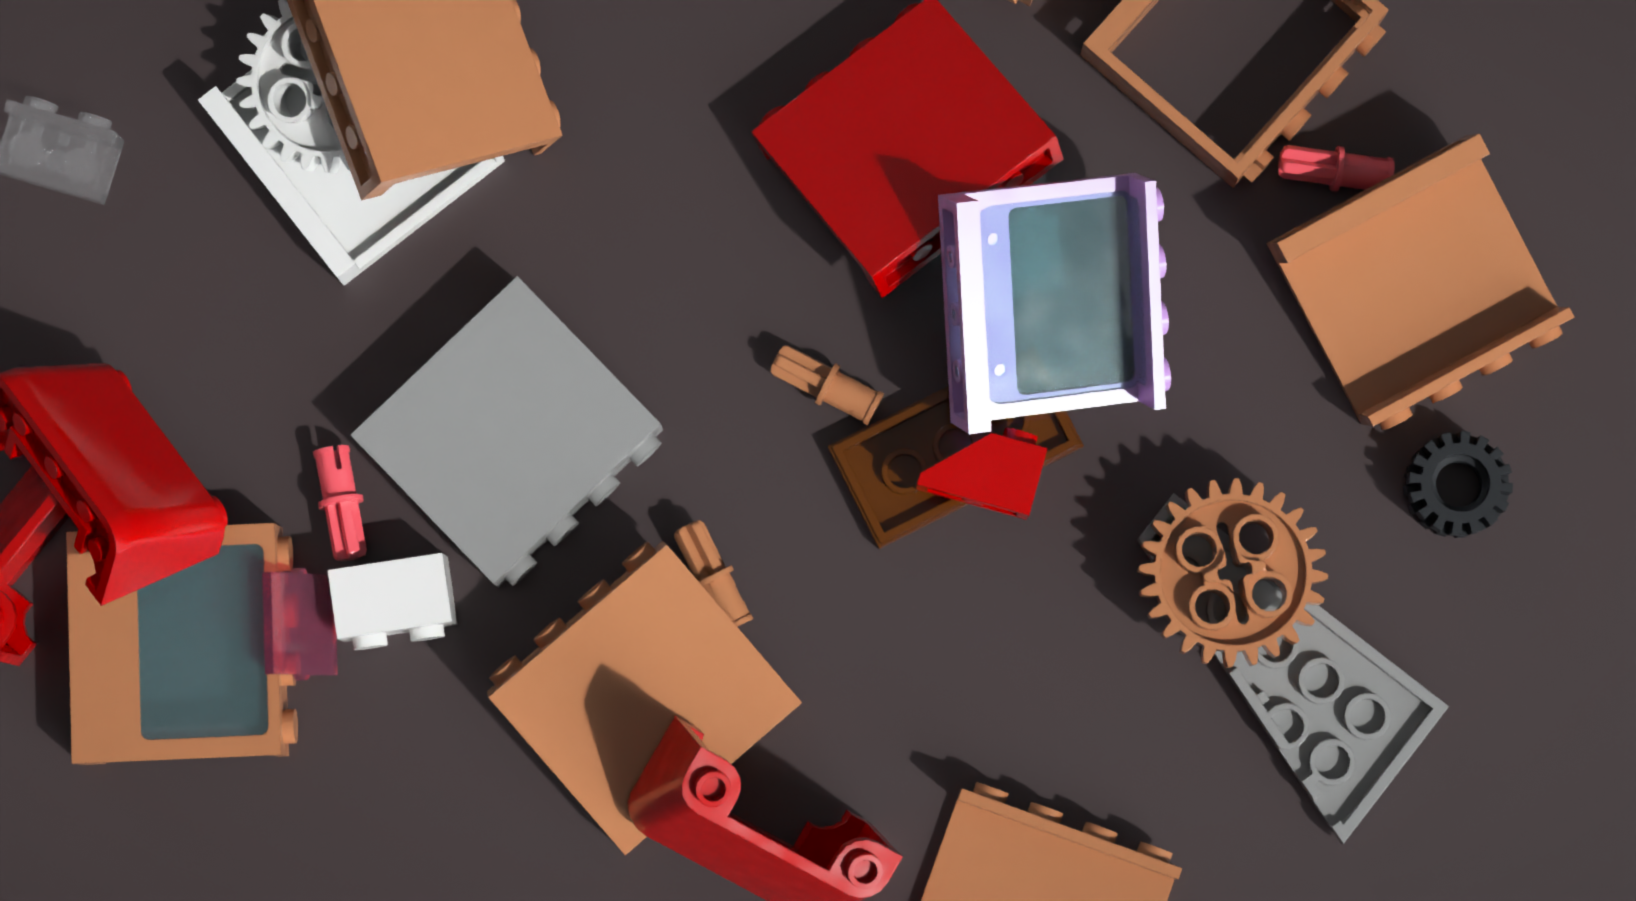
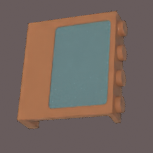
M275 523L227 525L219 554L100 606L85 585L87 577L96 573L92 556L89 551L79 554L74 547L78 531L66 532L72 764L96 765L108 762L289 756V744H294L298 741L296 709H288L287 686H295L297 676L294 651H286L285 628H294L295 624L293 594H284V571H292L291 536H283V528Z

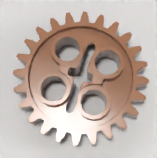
M1234 478L1229 486L1228 494L1222 495L1215 480H1212L1207 484L1206 499L1202 500L1198 493L1190 488L1185 492L1188 505L1186 510L1173 502L1166 505V510L1173 521L1171 524L1154 520L1150 525L1154 532L1161 537V540L1159 542L1145 541L1141 545L1143 551L1154 556V562L1137 567V573L1153 577V584L1142 589L1139 595L1140 597L1157 598L1159 604L1148 613L1147 617L1149 619H1157L1163 616L1167 618L1169 623L1161 634L1163 639L1177 632L1184 636L1179 650L1181 654H1185L1197 644L1202 646L1201 663L1203 664L1209 663L1215 652L1220 651L1222 652L1225 668L1233 667L1237 652H1242L1249 666H1254L1258 662L1259 647L1262 646L1268 655L1275 658L1280 655L1277 642L1278 637L1292 645L1300 641L1297 632L1292 626L1295 622L1309 627L1314 624L1315 620L1304 610L1306 604L1321 605L1324 603L1325 598L1312 591L1311 585L1328 579L1327 573L1312 569V562L1326 555V551L1324 549H1308L1306 542L1318 530L1316 527L1299 530L1296 526L1304 512L1301 507L1287 515L1281 511L1285 499L1283 492H1280L1270 502L1263 500V483L1258 482L1249 495H1243L1240 479ZM1218 523H1224L1227 526L1232 563L1235 567L1244 566L1246 570V576L1238 581L1239 593L1248 616L1246 624L1238 622L1232 583L1230 580H1220L1218 576V571L1224 568L1227 562L1217 533ZM1257 524L1266 530L1269 544L1265 552L1252 554L1241 546L1239 533L1242 526ZM1200 536L1210 543L1212 558L1208 565L1196 567L1185 560L1182 554V545L1186 538ZM1269 580L1280 588L1282 601L1276 610L1265 611L1255 604L1252 598V590L1257 581ZM1212 592L1223 599L1225 615L1219 623L1209 624L1198 617L1195 610V602L1200 594Z

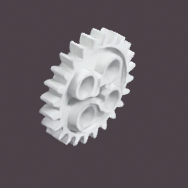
M279 0L278 5L282 17L279 19L263 13L260 18L268 30L266 34H247V38L257 47L255 55H239L240 61L252 67L251 75H245L236 79L237 84L252 88V95L239 102V105L242 108L257 109L259 113L251 120L248 127L252 130L268 128L269 132L265 136L262 145L264 148L273 149L283 143L280 160L283 162L292 163L301 154L302 170L314 171L321 159L325 173H337L341 158L346 168L350 170L318 83L289 76L283 72L285 64L295 65L312 71L313 69L310 61H306L301 55V37L287 0ZM300 86L306 96V105L299 115L292 116L288 111L286 98L294 87Z

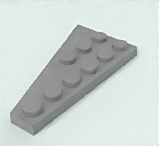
M1173 493L1137 539L1140 546L1145 541L1159 542L1161 540V537L1150 526L1154 520L1163 521L1168 524L1173 522L1166 510L1168 503L1173 502L1184 510L1188 508L1187 503ZM1217 527V533L1227 561L1226 566L1218 571V576L1220 580L1226 579L1232 583L1238 622L1246 624L1248 616L1238 589V581L1246 576V570L1244 566H1234L1230 554L1229 535ZM1191 536L1184 540L1182 554L1189 564L1200 567L1210 563L1212 548L1205 538ZM1146 553V555L1148 556V558H1149V559L1151 560V562L1153 563V562H1154V556H1152V555ZM1260 580L1253 587L1252 598L1260 609L1274 611L1280 606L1282 593L1274 582ZM1204 592L1197 597L1195 610L1198 617L1204 622L1215 624L1223 619L1225 604L1223 599L1217 594ZM1306 604L1304 610L1315 620L1314 624L1309 627L1295 622L1292 625L1300 639L1294 645L1278 637L1279 656L1272 658L1261 646L1258 648V662L1256 665L1249 666L1243 653L1237 652L1236 660L1231 668H1225L1222 652L1216 651L1214 656L1340 844H1344L1449 706L1319 605Z

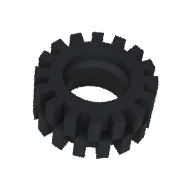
M1460 431L1457 434H1451V432L1442 434L1419 449L1411 458L1413 460L1410 465L1406 467L1404 477H1407L1406 485L1403 486L1404 497L1408 496L1410 502L1407 508L1411 515L1416 514L1421 520L1419 524L1422 527L1435 530L1436 535L1463 538L1476 534L1494 524L1509 505L1507 499L1513 493V483H1509L1508 477L1512 473L1510 464L1505 465L1501 459L1504 453L1498 446L1492 448L1487 444L1489 439L1481 435L1474 437L1470 436L1471 432ZM1451 463H1461L1467 465L1476 473L1479 480V492L1476 499L1470 505L1455 507L1441 499L1437 492L1436 479L1444 466Z

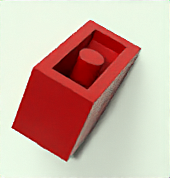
M1004 428L1002 436L990 433L921 472L916 490L1027 520L1048 448L1036 445L1038 436L1018 429Z

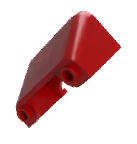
M107 363L15 367L0 373V451L4 450L10 459L24 454L77 526L78 532L74 547L79 554L89 551L92 556L96 573L87 577L85 585L100 606L219 554L224 539L225 527L228 523L227 513L223 504L217 497L208 493L132 392L131 384L121 370H115Z
M33 466L30 467L0 504V662L16 666L22 664L36 647L37 643L30 638L25 625L26 613L34 603L16 590L13 584L69 518V515Z
M677 716L672 720L630 793L627 802L628 814L635 827L645 836L766 901H860L880 892L889 882L903 858L871 822L847 809L841 818L842 821L832 826L819 827L808 821L794 846L731 813L741 791L740 777L736 768L725 758L706 747L702 742L704 733L699 728Z

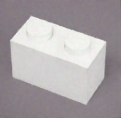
M443 553L328 570L337 639L343 642L352 641L354 650L387 646V635L407 632L410 633L411 642L445 637L444 627L458 625L448 557Z

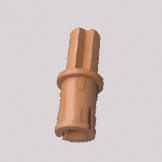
M784 345L779 350L771 366L770 372L773 376L816 397L815 404L820 406L822 402H825L863 421V424L867 426L884 396L883 392H878L840 372L841 366L837 363L832 368L789 345Z
M697 520L679 528L674 533V538L693 576L737 627L752 620L753 617L742 600L730 574L734 569L732 565L726 568L704 522Z

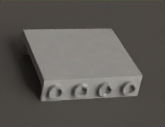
M516 276L365 420L351 436L482 573L499 588L506 580L512 586L520 582L537 564L532 555L547 541L556 546L564 540L579 524L573 516L589 501L595 506L602 503L619 486L620 482L615 476L630 461L637 467L645 462L662 444L656 436L663 431L661 423L535 293Z

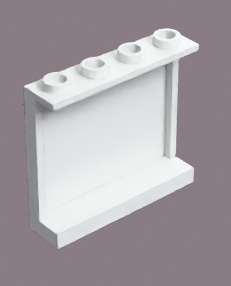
M301 40L300 52L303 58L308 61L309 59ZM285 64L283 67V72L286 75L317 82L312 70L291 64ZM251 70L245 75H251ZM235 82L221 93L215 86L198 99L344 286L505 162L504 157L500 156L396 183L383 195L361 201L351 171L346 168L341 158L337 173H325L321 159L314 171H307L301 169V154L292 163L280 160L283 143L273 149L264 148L262 143L269 132L268 128L252 130L248 127L251 120L259 114L257 109L242 108L239 105V102L252 95L251 87L242 86ZM300 86L294 87L286 98V105L292 116L299 115L306 105V96Z

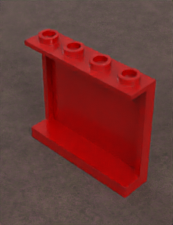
M923 0L921 3H914L904 8L897 15L891 26L875 38L869 37L858 43L845 61L830 72L826 71L816 75L806 85L804 92L787 105L778 106L770 110L761 119L759 126L751 131L763 156L767 160L771 158L863 269L868 282L881 298L885 297L941 254L938 195L1030 185L1064 160L1056 135L938 0Z

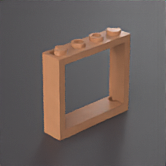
M1122 0L1083 43L1080 56L1220 178L1234 188L1244 176L1253 182L1274 158L1267 150L1281 134L1290 141L1312 116L1304 108L1318 92L1327 99L1349 74L1342 66L1351 55L1357 51L1365 57L1386 33L1379 24L1389 9L1378 0H1331L1357 23L1235 159L1230 157L1112 54L1159 0Z

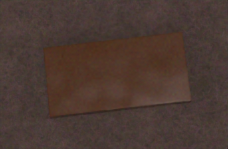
M1033 345L1015 353L1016 387L1019 393L1055 390ZM949 386L829 445L828 449L878 549H881L969 505L916 490L919 475L926 469L990 433L1002 436L1004 428H1013L1038 436L1036 445L1048 448L1042 468L1082 449L1084 445L1067 411L991 420V431L968 434L951 423Z

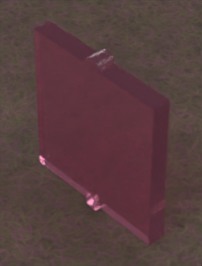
M305 568L292 569L291 573H262L265 675H294L296 681L308 680L310 676L338 675L337 635L328 575L307 574Z

